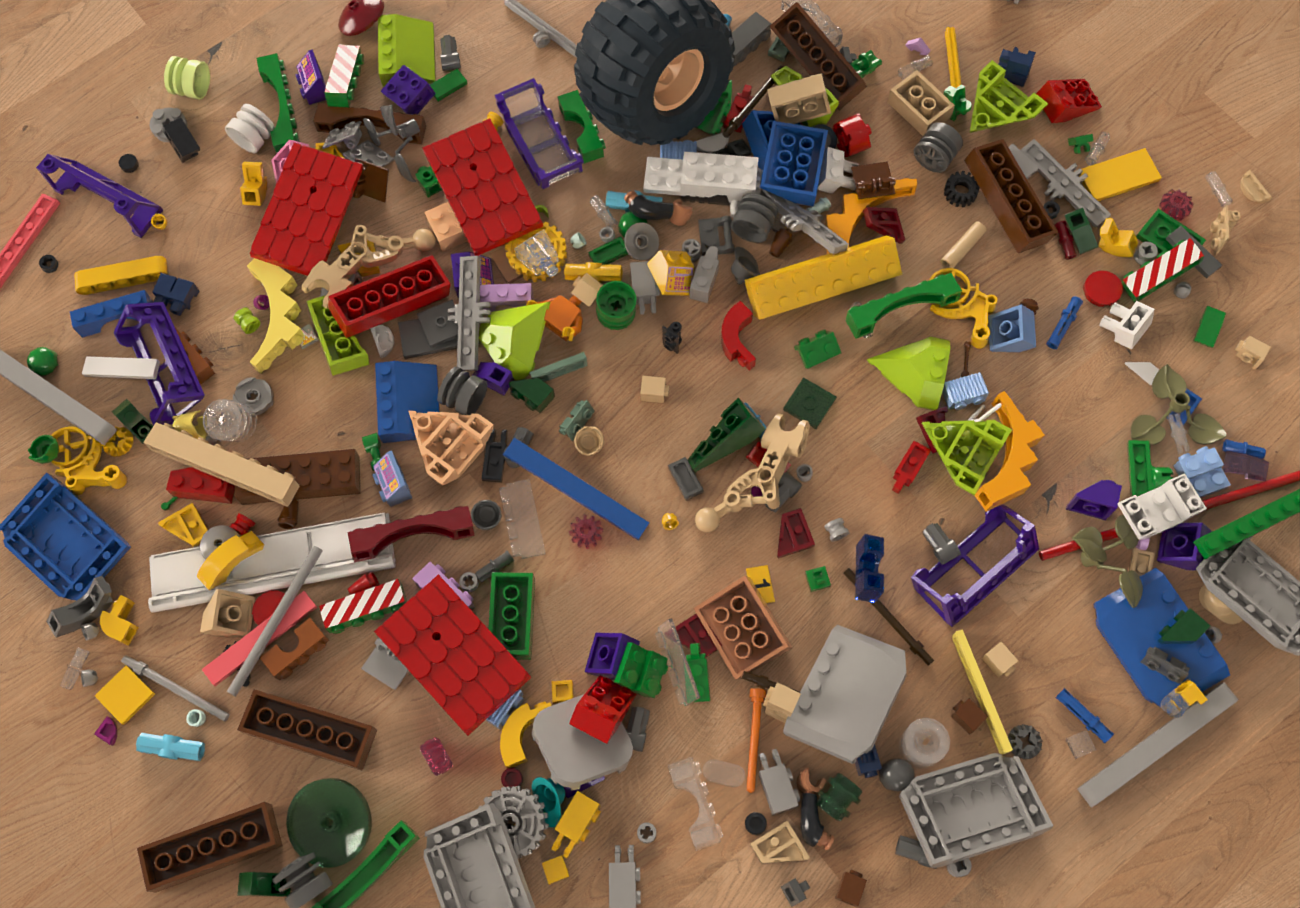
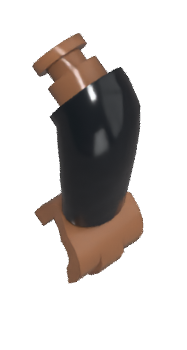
M634 190L629 191L624 197V200L629 204L631 213L645 220L669 219L675 225L684 226L690 220L693 213V207L682 206L683 201L681 199H677L673 203L654 202L648 200L643 195H638Z
M807 767L800 772L796 782L799 791L803 793L800 814L801 834L808 845L812 847L815 845L821 847L823 845L825 850H829L834 841V836L831 834L828 836V832L824 831V825L821 824L819 819L817 795H815V793L823 789L827 780L824 778L818 780L814 787L809 782L811 773Z

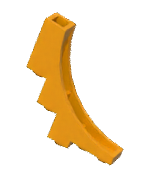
M903 178L895 180L894 189L896 194L858 199L856 193L844 194L841 204L842 214L832 213L826 215L825 226L849 243L856 225L864 217L863 210L866 207H876L891 199L914 195L917 188V179Z
M1005 391L999 393L991 403L993 407L999 403L1002 404L996 410L1001 424L1012 429L1005 441V457L1002 468L994 479L984 484L975 494V497L986 512L1023 495L1031 486L1023 472L1030 470L1038 461L1035 453L1030 448L1036 446L1045 436L1034 420L1029 422L1025 420L1023 414L1020 413Z

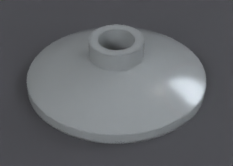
M647 223L633 224L625 234V248L634 259H650L656 254L659 247L658 234ZM637 239H640V241H641V244H640V245H638Z
M225 525L210 528L203 535L200 542L202 556L206 560L218 548L216 547L217 541L221 540L224 543L235 535L240 537L233 528Z

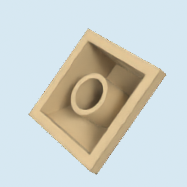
M216 589L203 612L200 633L219 637H244L251 632L252 609L256 597Z

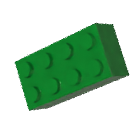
M492 572L488 629L516 660H531L535 597L534 574Z

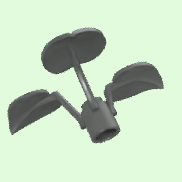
M383 105L380 107V111L386 125L391 130L378 133L373 123L369 119L364 118L363 122L368 134L376 146L381 145L378 137L393 133L397 136L399 133L401 138H407L395 151L394 159L401 175L410 182H417L412 177L400 151L409 141L413 140L411 136L420 132L419 126L414 119L396 126L393 105Z

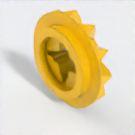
M115 426L117 429L115 434L105 445H101L108 455L118 457L126 454L132 448L134 438L132 433L125 427ZM118 436V438H120L121 440L118 441V444L116 446V444L112 441H115L116 437Z

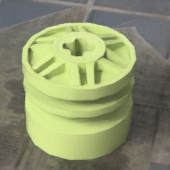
M178 56L171 57L166 64L164 72L165 88L170 94L203 99L210 85V70L207 63L198 60H188Z

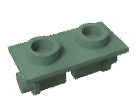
M588 400L577 402L570 412L573 418L567 417L559 426V432L562 435L567 434L571 441H574L576 433L584 427L595 412Z

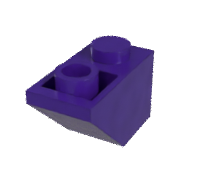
M480 362L478 371L473 373V375L487 381L488 388L503 396L510 388L509 383L514 381L510 370L494 362Z

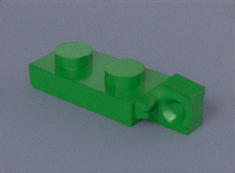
M691 643V654L686 655L689 703L711 701L705 653L701 654L700 643Z

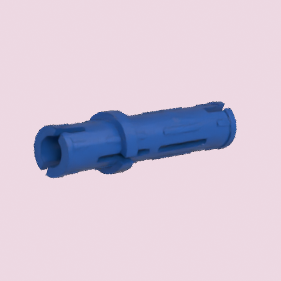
M1073 296L1067 308L1062 311V317L1046 343L1049 348L1057 349L1072 321L1076 320V314L1083 304V300L1079 297Z
M1066 688L1055 697L1086 725L1085 728L1088 731L1091 730L1104 744L1114 735L1100 721L1098 716L1095 717Z

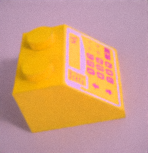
M660 250L647 265L662 295L689 296L694 273V265L690 256L684 251Z

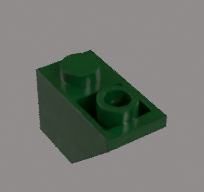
M1083 207L1065 215L1080 255L1099 247Z
M539 378L517 380L509 383L510 394L517 400H523L525 405L532 411L536 410L541 413L555 397L554 389Z
M126 399L112 413L144 444L143 442L153 428V425Z
M1191 608L1186 612L1181 610L1173 618L1176 622L1171 627L1167 624L1159 632L1161 638L1158 642L1160 644H1192L1211 625Z
M244 872L239 874L237 896L287 897L291 889L279 892L278 889L287 883L285 879H282L274 884L272 879L279 873Z

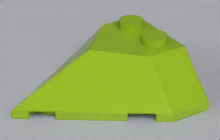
M991 60L979 73L970 133L1035 118L1048 103L1035 93L1030 97L1024 94L1004 78L1006 70Z
M550 302L492 311L487 316L490 318V322L480 324L479 340L494 362L510 370L513 378L516 380H525L535 368L534 358L536 351H539L546 323L544 317L546 309L549 310Z
M928 337L867 359L900 392L905 393L917 407L933 411L938 409L950 355V340Z
M996 420L921 423L956 486L972 495L976 494L986 473L1012 429Z

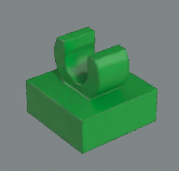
M1093 134L1068 138L1069 146L1075 145V154L1081 153V146L1084 147V152L1090 151V145L1087 142L1094 141Z
M825 566L805 571L810 592L831 587Z

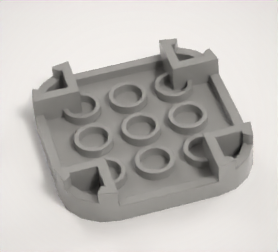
M583 695L543 709L535 717L532 729L533 741L536 740L551 772V779L555 784L559 783L564 787L571 788V790L580 789V785L613 772L621 773L629 764L633 752L631 739L622 722L608 744L569 724L575 707Z

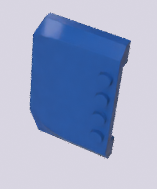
M46 473L0 524V530L3 531L5 538L3 540L5 547L57 596L76 601L87 593L95 577L103 576L105 578L131 548L123 537L68 487L49 473Z
M1154 568L1140 576L1143 593L1135 608L1131 607L1121 588L1095 602L1093 605L1096 610V626L1143 697L1150 703L1158 705L1167 713L1185 702L1178 693H1175V688L1181 684L1169 680L1166 676L1140 663L1149 647H1157L1167 653L1166 661L1168 662L1174 657L1186 663L1190 669L1188 676L1182 683L1189 679L1196 684L1201 692L1230 676V672L1226 662L1205 633L1192 644H1160L1158 642L1161 638L1159 632L1167 624L1171 627L1176 622L1173 618L1181 610L1186 612L1188 608L1166 576L1157 568Z

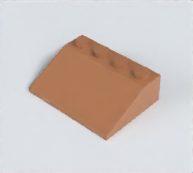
M746 575L693 608L735 680L742 677L743 671L750 673L793 648L755 584Z

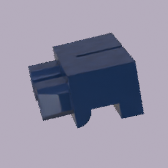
M1014 47L1013 52L1003 49L998 65L1006 70L1004 78L1012 84L1024 87L1036 52L1029 50L1028 54L1018 52L1017 47Z
M161 273L152 293L156 296L154 302H164L165 307L167 304H171L170 312L181 316L184 309L190 310V302L193 297H197L199 289L194 282L181 278L177 279V277Z

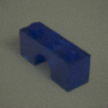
M864 534L856 545V600L875 603L884 593V574L878 573L879 563L884 556L883 537Z

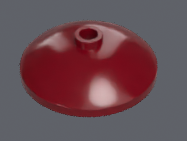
M383 0L350 1L339 17L338 28L341 33L346 36H354L373 26L383 13Z

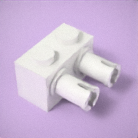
M827 147L824 150L817 190L833 194L841 186L854 191L856 189L854 179L844 176L843 171L852 173L851 167L859 166V164L845 160L844 151Z
M1136 301L1131 309L1115 302L1110 309V314L1122 318V321L1118 322L1105 315L1099 326L1114 332L1115 342L1133 349L1152 324L1155 309Z

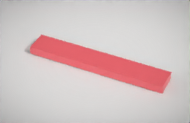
M42 194L1 251L0 289L60 205L57 199Z
M305 591L294 598L266 647L318 608ZM272 615L202 669L215 687L243 665Z

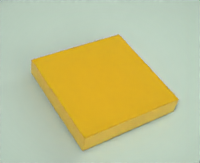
M126 665L95 697L121 724L125 725L155 693Z

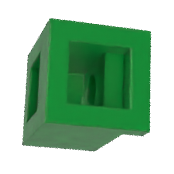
M431 166L420 167L415 176L426 196L430 197L442 191Z

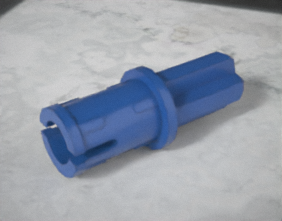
M1226 439L1222 447L1223 452L1238 454L1240 457L1249 456L1264 459L1266 454L1264 448L1248 445L1247 442L1239 443Z

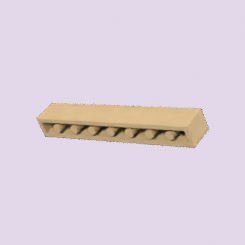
M156 422L143 442L150 450L287 507L300 487L295 481V477L287 472L281 474L270 465L264 467L253 458L247 460L236 451L230 453L219 444L213 446L204 438H193L187 431H176L173 426L167 423L162 425Z

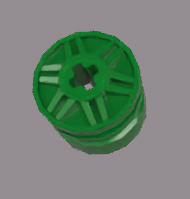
M611 281L604 284L597 293L596 315L599 322L610 330L627 328L635 318L637 297L629 284L622 281Z

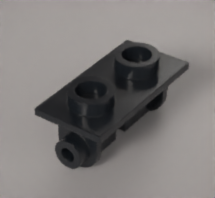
M673 322L668 328L662 326L663 345L667 350L678 354L679 345L682 342L680 332L682 325L679 322Z

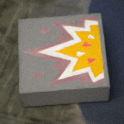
M310 324L301 328L304 333L303 341L300 344L302 349L319 341Z

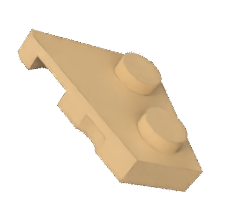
M788 820L750 844L762 864L803 861L810 858Z

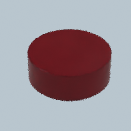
M508 768L502 773L501 782L504 787L521 786L523 775L516 768Z

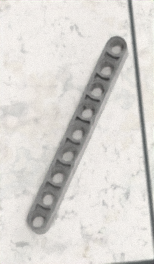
M0 350L1 376L101 444L105 445L115 434L117 429L113 425Z
M1223 682L1205 695L1208 700L1202 705L1195 702L1089 779L1077 790L1092 808L1239 699Z

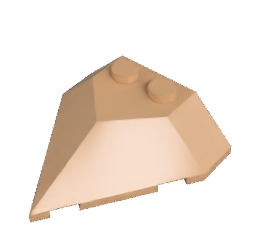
M409 411L427 475L442 486L461 477L485 449L486 442L494 428L491 422L479 414L459 415V413L447 412L417 413L416 411Z

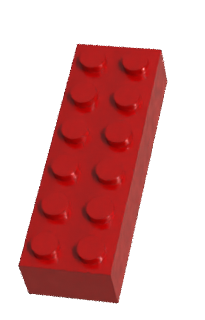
M433 255L329 295L328 309L345 337L348 338L448 297L451 283Z

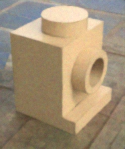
M1248 336L1245 341L1240 340L1237 344L1235 356L1241 358L1246 363L1253 364L1252 368L1256 370L1264 361L1271 346Z

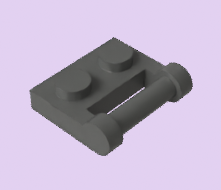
M726 215L721 218L698 220L702 256H705L710 246L718 248V255L734 253L735 245L732 243L730 226L732 222L731 216ZM719 226H723L724 229V246H720L718 233Z

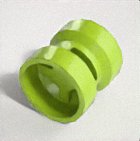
M247 307L238 310L233 317L234 321L241 325V329L245 334L255 332L261 324L259 319L253 316L252 311Z

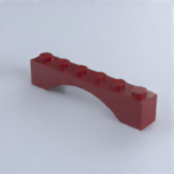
M458 506L446 511L440 510L428 515H417L405 520L398 519L391 523L376 524L373 527L357 528L347 532L354 563L373 559L390 544L412 535L436 534L453 540L475 536L468 506Z

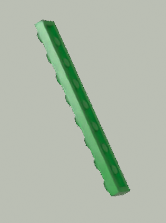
M1300 489L1198 538L1193 543L1206 560L1300 513Z

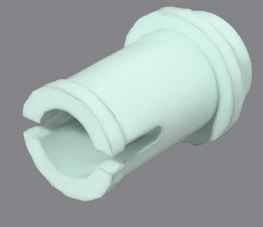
M821 197L819 202L814 204V207H808L806 210H815L820 214L823 211H828L831 203L826 197Z

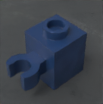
M875 744L867 754L864 753L856 759L855 766L858 776L864 775L865 778L877 776V772L882 769Z

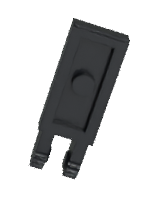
M493 429L486 442L482 481L502 483L505 465L503 453L507 447V430H502L501 441L495 442L496 432Z

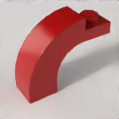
M739 301L727 312L723 320L721 344L730 362L737 358L738 363L750 371L755 367L756 358L740 342L738 335L752 322L753 313Z

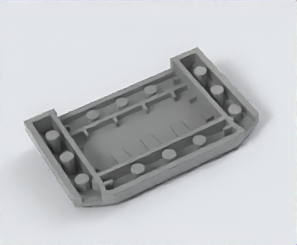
M1252 537L1206 560L1203 559L1196 570L1206 588L1274 647L1299 656L1300 582L1251 542L1250 539Z
M836 625L827 638L800 691L801 695L791 717L788 716L783 730L784 735L854 764L856 759L862 754H867L872 750L907 677L905 650Z
M992 753L915 777L899 795L931 868L943 867L1039 836L1053 827L1018 756L1010 758L1004 757L1002 754Z
M493 803L425 832L427 846L424 849L423 857L441 908H535L501 812Z

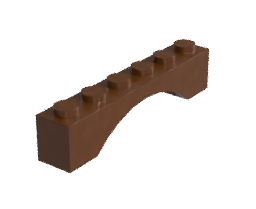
M318 103L313 120L317 132L329 133L335 128H339V130L345 128V125L352 121L355 123L361 121L360 126H365L364 118L369 119L375 127L391 130L386 125L380 110H370L367 108L327 106V103ZM393 112L396 126L411 119L417 122L420 132L411 136L413 140L408 143L422 145L426 130L424 116Z

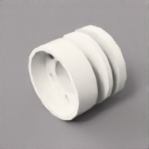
M244 104L241 110L236 113L237 118H232L226 125L225 131L241 148L251 153H257L264 144L263 139L270 137V131H273L275 126L262 111L252 105Z

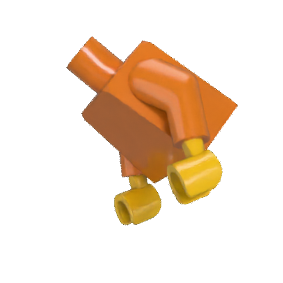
M559 295L556 298L541 302L534 300L527 302L526 306L550 302L549 310L546 309L544 317L546 321L545 327L564 341H572L573 337L581 332L583 318L578 306L582 301L573 295L569 300Z

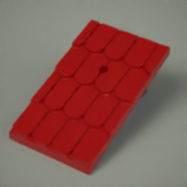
M490 118L422 147L475 256H479L543 227V222Z
M294 142L274 188V194L260 223L261 226L251 246L250 256L306 276L310 274L312 268L320 261L327 262L362 173L363 165Z
M439 574L374 631L467 736L532 678Z

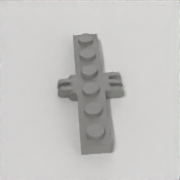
M1035 139L1021 149L1039 167L1038 172L1049 182L1047 186L1049 189L1044 194L1049 196L1053 192L1054 194L1049 198L1051 201H1054L1057 197L1059 199L1064 197L1076 210L1083 207L1089 223L1095 229L1102 225L1106 218L1111 217V214L1081 185L1088 175L1084 173L1079 177L1083 170L1079 168L1074 172L1078 167L1076 163L1068 169H1064Z
M761 190L760 195L774 202L778 208V213L783 215L781 222L792 231L802 230L832 254L847 250L849 243L822 224L823 216L818 214L817 211L804 210L796 203L766 190Z
M479 256L460 257L459 304H455V308L448 309V313L455 314V316H448L447 320L454 321V324L458 325L457 367L463 369V371H478L479 323L490 322L489 317H483V315H490V310H483V308H489L491 303L480 302L481 257Z

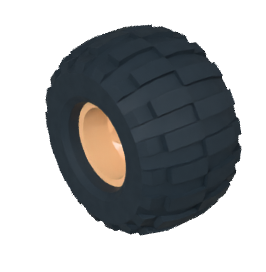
M710 0L602 1L594 10L595 14L591 20L586 22L582 30V39L577 43L575 51L577 61L574 64L576 85L581 91L579 95L590 113L605 127L634 144L643 145L644 142L649 145L669 144L674 138L679 140L688 135L690 130L694 127L697 128L710 111L714 110L730 81L728 78L734 67L735 59L732 57V54L735 51L731 29L726 24L728 22L715 3Z

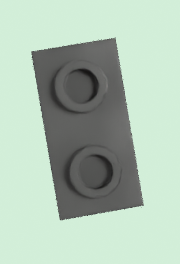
M1149 647L1140 663L1166 676L1169 680L1181 684L1189 674L1190 668L1187 667V664L1174 657L1168 662L1166 661L1167 653L1157 647Z

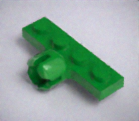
M1128 440L1127 450L1131 497L1134 495L1138 497L1173 479L1171 477L1173 475L1171 468L1152 466L1149 441Z

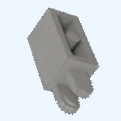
M715 246L708 247L705 257H700L690 286V299L704 303L709 301L719 271L718 248Z
M649 261L630 263L632 288L637 297L636 305H639L640 315L645 312L644 304H651L652 313H656V296H660L659 287L657 284L655 285V279L647 265Z
M777 749L772 750V757L776 766L771 768L768 766L766 755L764 753L759 754L763 770L759 771L758 775L772 816L797 808V802L800 801L797 789L792 788L790 782L793 780L790 768H786L784 763L782 764Z
M615 845V863H609V908H637V904H641V891H636V881H640V867L636 868V863L634 862V845H629V862L620 863V845Z

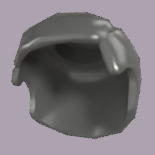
M481 500L471 510L472 522L477 528L482 530L495 528L502 517L500 507L491 500Z
M898 758L888 760L882 764L879 777L886 789L900 792L905 790L915 778V773L909 762Z

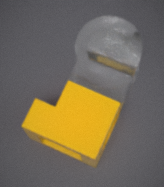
M1187 679L1163 698L1161 708L1169 716L1179 718L1193 703L1197 702L1202 705L1208 699L1194 682Z

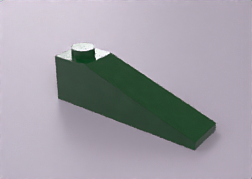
M739 397L721 414L722 420L716 427L712 426L709 430L711 432L707 440L701 441L688 458V462L695 472L752 443L766 430L760 420Z

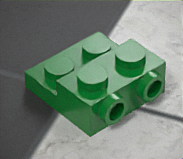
M627 642L614 682L643 697L655 698L662 689L660 684L661 678L668 671V665L666 664L668 658L654 651H648L634 643Z

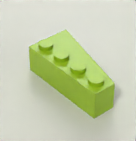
M325 295L308 300L309 313L332 376L370 365L368 354L360 346L356 337L346 338L330 310L322 306Z

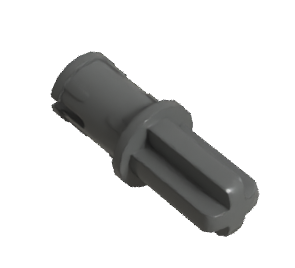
M505 551V553L493 561L489 560L490 563L478 570L475 575L480 582H484L492 576V572H500L502 568L513 562L514 559L508 551Z

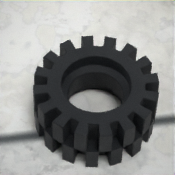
M957 171L955 175L951 174L950 178L947 179L944 196H946L947 201L951 200V205L956 203L955 207H959L960 204H962V207H965L966 204L970 206L976 200L980 187L974 177L970 176V172L966 175L965 171H962L961 174ZM963 185L968 188L969 192L960 193L956 191L955 186Z

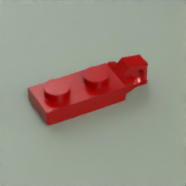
M745 84L742 93H737L724 123V128L729 126L732 118L737 117L753 98L750 96L752 86ZM741 125L737 130L734 131L741 133L743 126Z
M916 441L912 442L894 473L893 479L897 481L892 491L899 494L904 485L909 487L930 454L931 449Z

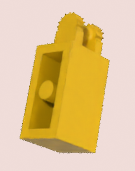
M577 791L555 827V831L559 835L551 849L556 851L561 846L564 837L568 838L571 842L563 854V857L567 859L575 845L579 844L580 841L584 842L590 833L588 827L591 822L596 823L602 812L599 810L600 804Z

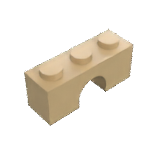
M777 682L775 688L770 686L765 697L763 706L766 709L764 713L786 723V719L788 716L791 717L801 693Z

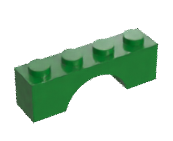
M578 89L557 96L559 109L564 120L576 122L584 129L581 136L576 139L577 150L581 154L584 164L604 157L603 149H606L603 138L599 139L598 127L592 123V114L589 110H586V105L582 101Z

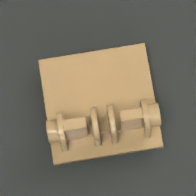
M1228 205L1218 213L1216 220L1211 223L1210 231L1213 233L1211 249L1214 251V257L1217 256L1230 239L1229 232L1241 218L1240 212L1228 210Z

